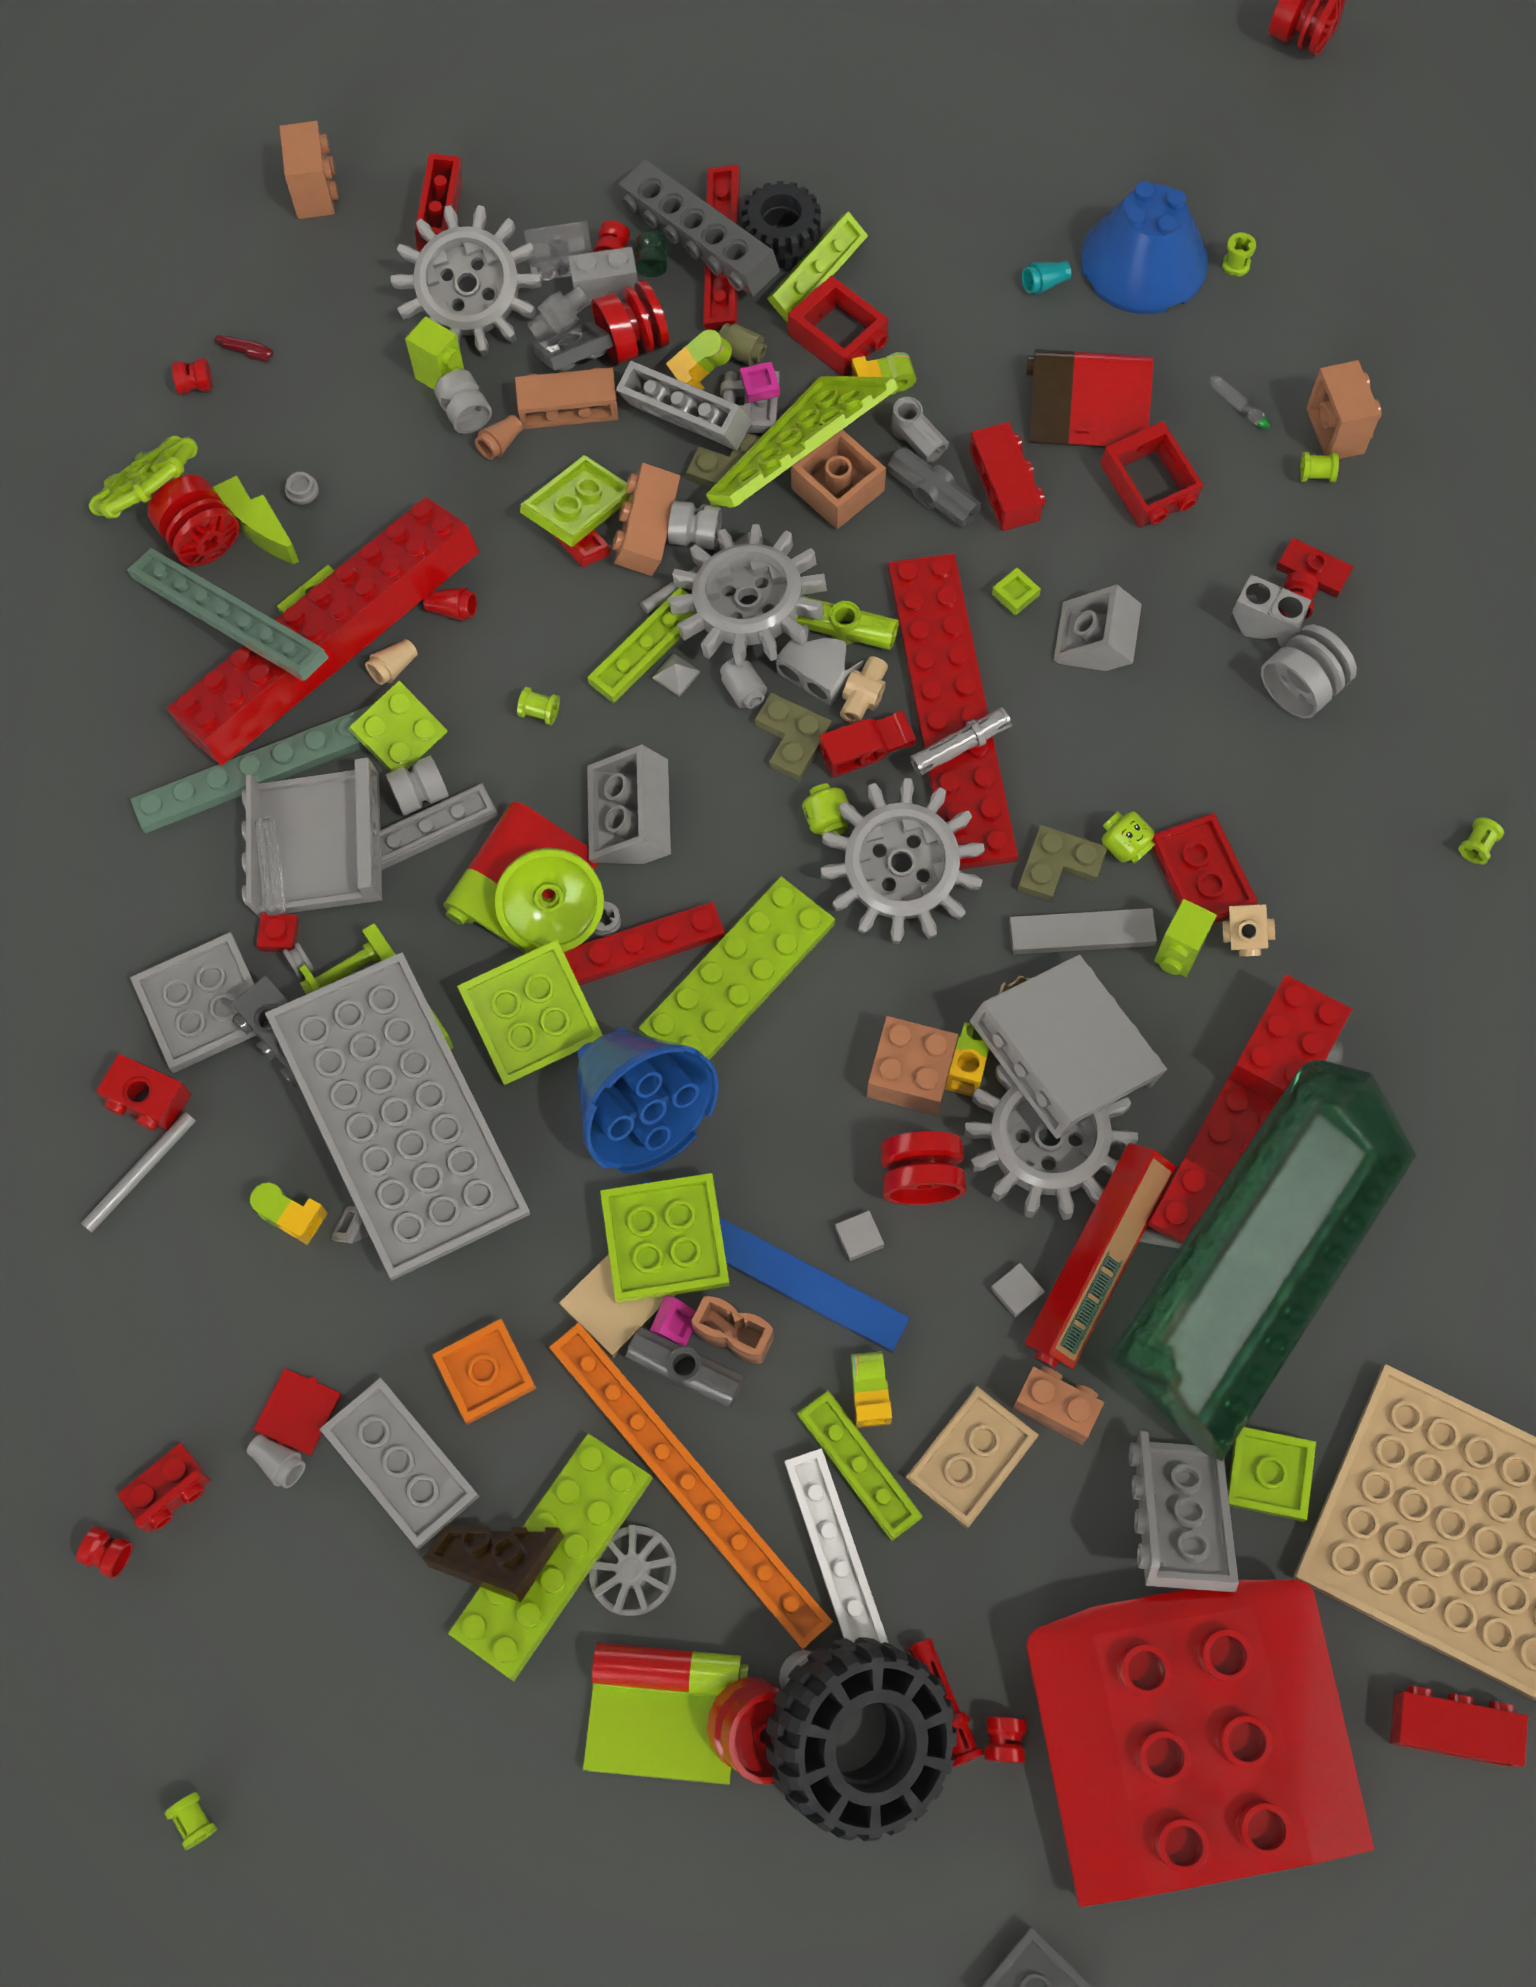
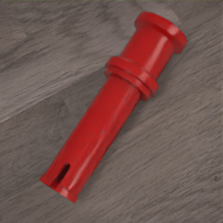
M932 1638L911 1645L908 1648L911 1655L929 1667V1672L941 1680L945 1687L944 1697L952 1702L955 1719L951 1720L952 1726L957 1729L956 1747H953L951 1756L954 1758L952 1768L983 1756L985 1753L982 1748L977 1747L968 1723L971 1721L969 1714L966 1715L965 1711L961 1712L933 1645Z

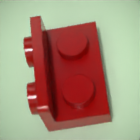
M179 1443L121 1490L117 1496L135 1518L134 1523L139 1529L150 1532L152 1529L157 1531L172 1520V1513L182 1504L188 1505L197 1500L205 1492L204 1486L211 1479L182 1443Z

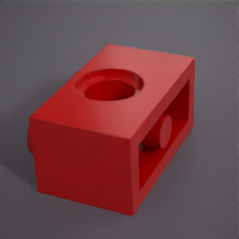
M121 1054L117 1055L96 1090L105 1101L103 1106L107 1110L122 1117L125 1112L136 1116L135 1122L151 1131H155L157 1127L167 1131L176 1122L192 1095L182 1082ZM149 1090V1094L146 1099L140 1102H135V1099L140 1092Z

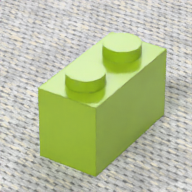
M425 316L405 338L415 379L434 390L440 378L454 370H465L457 334Z
M1183 899L1164 935L1154 962L1159 964L1169 974H1180L1187 977L1217 915Z

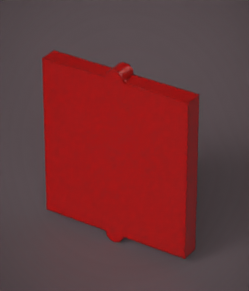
M284 1368L253 1430L278 1441L277 1443L284 1447L287 1445L306 1455L312 1456L323 1434L319 1429L330 1420L342 1394L319 1384L315 1377L308 1379Z

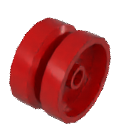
M920 1131L899 1134L887 1138L881 1143V1166L889 1170L882 1180L884 1199L888 1202L900 1205H932L952 1201L965 1195V1171L957 1167L964 1157L962 1138L958 1135L939 1131Z
M743 1678L729 1684L716 1697L708 1713L706 1732L710 1747L723 1763L733 1768L742 1777L756 1784H775L772 1778V1770L775 1767L767 1761L766 1745L771 1743V1735L766 1733L769 1715L773 1716L776 1704L773 1701L780 1688L762 1678Z

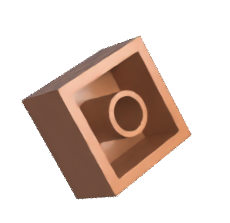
M318 121L280 125L284 174L297 218L304 219L334 215V201L339 200L336 181H331L333 176L336 175V168L333 156H327L330 153L327 134H321Z
M1359 360L1320 368L1306 410L1324 455L1338 452L1339 459L1365 454L1382 414L1381 405L1377 399H1374L1371 392L1368 374L1363 372Z
M843 429L791 466V489L836 530L885 491L886 467Z
M886 1016L868 1081L867 1098L938 1116L958 1034Z

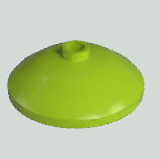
M558 848L536 849L516 858L502 873L495 892V910L502 929L515 943L530 951L554 940H558L563 952L577 947L595 931L601 920L604 908L602 885L594 869L580 856ZM546 889H552L555 895L548 899L544 898L542 893Z

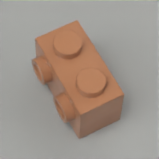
M1033 1366L1013 1406V1410L1083 1445L1089 1437L1105 1402L1097 1399L1098 1394L1084 1385L1077 1384L1075 1388L1063 1382V1376L1057 1371L1042 1366L1041 1369Z

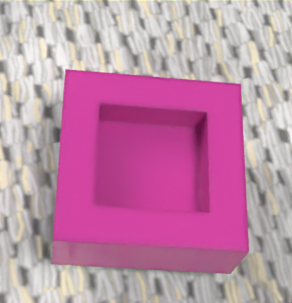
M772 361L740 368V378L748 403L780 396V387Z
M665 1296L650 1331L684 1347L687 1345L693 1331L692 1319L696 1311L675 1297Z

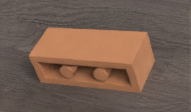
M613 367L572 372L561 371L559 373L541 375L529 374L527 376L515 377L518 413L523 429L619 420Z
M646 463L641 464L636 474H630L625 492L630 493L629 501H624L619 515V521L623 522L622 531L617 530L612 549L617 551L614 564L649 576L654 574L662 560L670 512L676 498L680 475Z

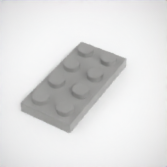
M381 1377L319 1429L418 1550L480 1497Z

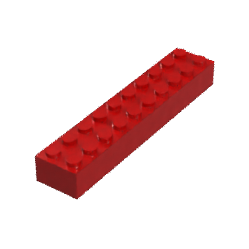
M425 497L276 618L275 621L323 648L328 656V659L305 681L300 680L243 645L191 689L182 694L167 707V710L183 733L222 767L480 553L466 523L428 497Z

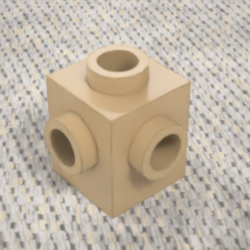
M1266 904L1229 906L1230 921H1223V942H1231V950H1239L1240 957L1260 956L1261 949L1268 948V940H1275L1274 918L1267 919ZM1244 925H1254L1256 933L1252 937L1244 936L1241 931Z

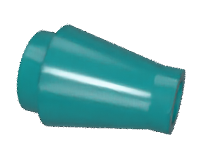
M1067 261L1031 262L1028 267L1022 270L1021 279L1027 293L1039 295L1064 281L1070 280L1072 272Z

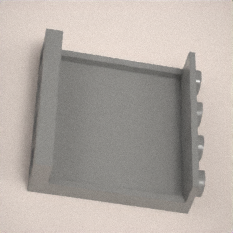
M369 758L355 759V770L260 784L251 774L246 775V788L242 789L241 794L242 802L246 809V820L242 821V834L246 841V852L242 853V866L246 873V885L242 886V898L246 906L258 917H261V913L287 914L382 901L379 772Z
M1080 954L982 1002L970 1019V1023L1056 1139L1067 1134L1076 1122L1145 1085L1148 1089L1151 1088L1167 1070L1160 1057L1151 1049L1139 1033L1137 1027L1125 1015L1115 998L1109 994Z

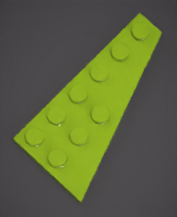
M820 376L706 494L710 504L713 506H726L728 508L740 505L748 497L896 391L898 386L894 377Z

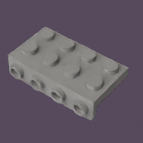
M1139 1430L1137 1441L1131 1442L1129 1446V1465L1136 1467V1475H1133L1131 1493L1132 1499L1138 1500L1139 1509L1135 1511L1134 1529L1135 1533L1141 1534L1142 1543H1139L1137 1550V1565L1139 1569H1144L1145 1585L1236 1592L1239 1581L1223 1448L1150 1442L1148 1430Z

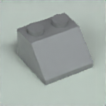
M1117 584L1064 601L1054 661L1058 664L1108 671L1132 664L1142 604Z

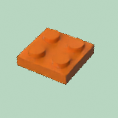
M502 1319L432 1354L467 1425L537 1389Z

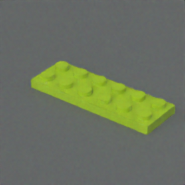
M781 876L638 1028L639 1033L692 1047L710 1060L835 925V918Z
M588 1433L523 1526L527 1528L528 1532H544L546 1527L559 1528L564 1538L522 1602L520 1603L480 1587L448 1634L510 1680L515 1681L653 1480L652 1476Z

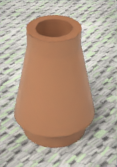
M509 415L507 418L480 430L478 437L475 439L476 448L488 460L501 458L516 436L523 430L522 423L516 416Z

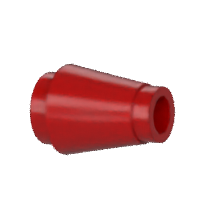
M466 587L437 590L424 598V608L427 612L465 621L467 618L472 619L475 616L477 597L474 591H468Z

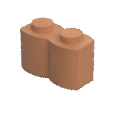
M704 1296L692 1319L693 1331L701 1340L716 1347H728L736 1357L749 1363H763L774 1340L773 1328L768 1322L754 1314L738 1313L730 1303L717 1297Z

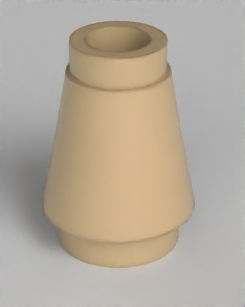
M404 639L402 642L371 654L370 660L365 663L369 675L379 685H383L386 682L392 683L418 653L415 646L408 639Z

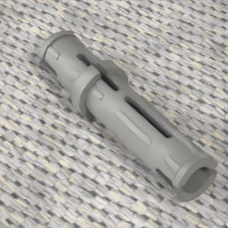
M999 707L997 710L976 721L972 719L966 722L964 728L911 755L912 766L917 774L922 776L970 748L985 745L987 739L1012 727L1011 719L1003 707Z

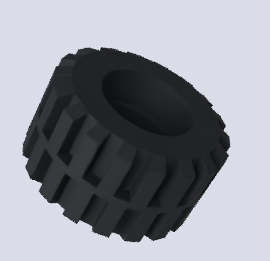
M777 181V184L771 185L769 182L764 184L762 189L758 187L752 191L753 196L748 195L746 197L745 205H742L741 210L742 228L774 251L779 268H785V271L792 270V266L797 265L821 238L820 205L817 204V198L814 194H809V190L804 186L798 188L797 183L790 182V184H784V181ZM778 224L789 225V227L777 228L773 226Z

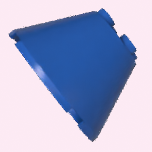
M1146 181L1138 183L1132 192L1090 229L1081 251L1082 272L1084 278L1087 277L1095 288L1094 293L1111 306L1136 314L1167 312L1168 307L1181 302L1183 305L1187 303L1202 287L1209 262L1206 245L1188 208L1186 195L1180 190H1174L1165 185L1152 184Z
M621 1027L614 1032L601 1036L593 1043H586L578 1052L580 1061L577 1067V1079L584 1143L592 1158L605 1169L608 1167L619 1169L622 1173L630 1174L662 1165L688 1147L698 1136L695 1130L704 1116L711 1117L718 1097V1077L712 1063L697 1049L632 1033L627 1028Z

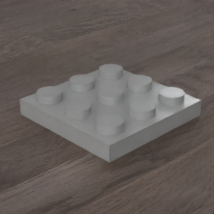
M231 932L130 977L167 1065L173 1074L256 1036L253 1031L246 1035L233 1020L237 1013L231 1003L255 983ZM268 1019L263 1025V1028L267 1030L271 1029Z

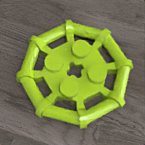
M171 436L157 448L145 454L140 452L135 456L134 462L120 473L113 474L104 481V488L90 499V511L94 515L113 519L119 517L123 510L140 501L146 503L151 500L152 493L171 478H178L184 473L186 462L197 454V443L189 437Z

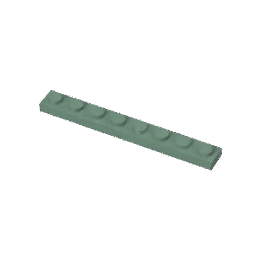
M152 548L127 569L131 577L137 582L302 681H305L328 659L324 649Z
M372 705L231 759L222 767L218 764L131 798V803L143 832L148 833L242 796V789L246 788V775L251 774L258 784L280 781L364 748L365 746L348 728Z

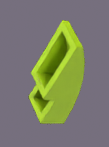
M237 475L213 487L221 502L225 503L229 511L236 517L240 526L239 530L247 538L281 560L293 565L299 562L293 544L263 494L251 500Z

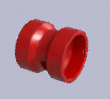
M610 220L603 222L599 228V240L595 243L593 252L627 247L630 239L629 229L618 221Z
M206 358L195 359L193 363H185L184 361L172 363L174 384L179 395L189 394L192 390L197 389L201 392L213 390L211 371Z
M1305 572L1290 573L1286 576L1283 588L1310 599L1311 603L1305 619L1312 616L1315 605L1312 598L1318 592V579ZM1279 607V611L1287 617V613Z
M96 1525L83 1538L76 1554V1561L87 1567L96 1566L101 1574L114 1579L122 1572L129 1561L133 1550V1543L121 1537L114 1539L110 1537L109 1531Z
M986 1717L985 1730L989 1734V1744L985 1746L984 1760L1025 1763L1026 1750L1022 1747V1737L1026 1734L1027 1720L1007 1717Z

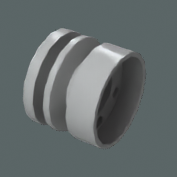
M1315 624L1304 626L1288 641L1286 647L1280 648L1261 667V677L1271 697L1283 709L1303 719L1312 718L1332 699V696H1336L1356 677L1357 672L1354 657L1344 642L1325 627Z

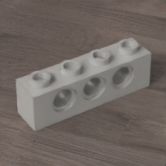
M630 361L616 388V391L630 406L736 451L752 423V420L739 405L633 361Z

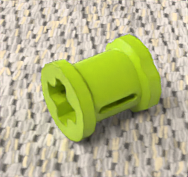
M1238 232L1233 234L1227 242L1228 253L1224 256L1222 268L1227 274L1240 277L1249 272L1250 257L1256 250V241L1250 234Z
M1302 452L1299 469L1300 481L1328 479L1329 482H1336L1339 468L1338 452H1331L1330 455H1310L1309 452Z
M525 686L519 697L517 716L522 718L526 715L545 720V724L552 725L558 714L560 696L553 694L550 697L532 692V688Z
M1478 817L1472 824L1473 831L1469 838L1461 842L1458 850L1466 860L1474 864L1484 865L1488 863L1491 857L1489 852L1495 842L1502 839L1504 830L1497 822L1489 818Z
M198 1792L184 1797L164 1813L167 1820H173L184 1840L182 1845L185 1850L198 1845L217 1830L215 1824L209 1822L198 1801L201 1797Z

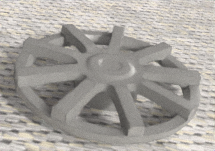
M629 1525V1527L618 1529L607 1547L611 1549L619 1561L617 1564L599 1562L600 1556L589 1572L590 1585L594 1596L609 1611L622 1616L642 1615L658 1607L669 1595L676 1578L677 1566L675 1555L668 1541L653 1529L636 1525ZM637 1534L652 1537L641 1553L638 1554L636 1552ZM629 1535V1551L627 1555H624L614 1541ZM660 1543L668 1557L647 1562L648 1555ZM670 1566L667 1584L651 1577L650 1570ZM597 1570L613 1571L616 1573L613 1578L600 1586L598 1585ZM620 1583L622 1587L616 1603L613 1605L604 1597L603 1593ZM646 1583L663 1591L650 1604L647 1603L642 1586ZM630 1588L635 1589L641 1608H623Z

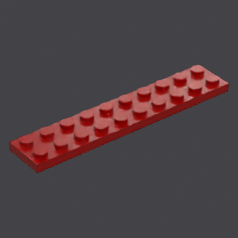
M955 553L888 563V572L897 618L899 620L923 750L964 728L966 722L972 719L976 721L988 715ZM992 736L986 740L985 745L970 748L928 772L932 794L940 787L946 790L944 804L938 809L937 815L945 822L951 821L957 814L969 811L972 815L967 826L954 833L958 845H967L973 842L984 843V853L976 858L960 859L959 870L1017 862L1018 858Z

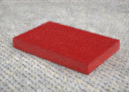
M1215 813L1154 834L1151 841L1155 845L1152 847V850L1179 906L1183 899L1216 914L1214 923L1230 918L1229 906L1259 904Z

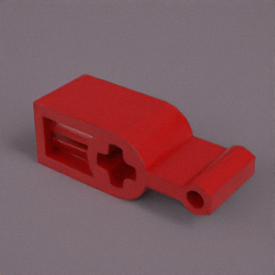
M899 711L877 721L865 719L821 734L819 750L831 777L834 778L879 762L890 752L911 747L916 744V738L904 711Z

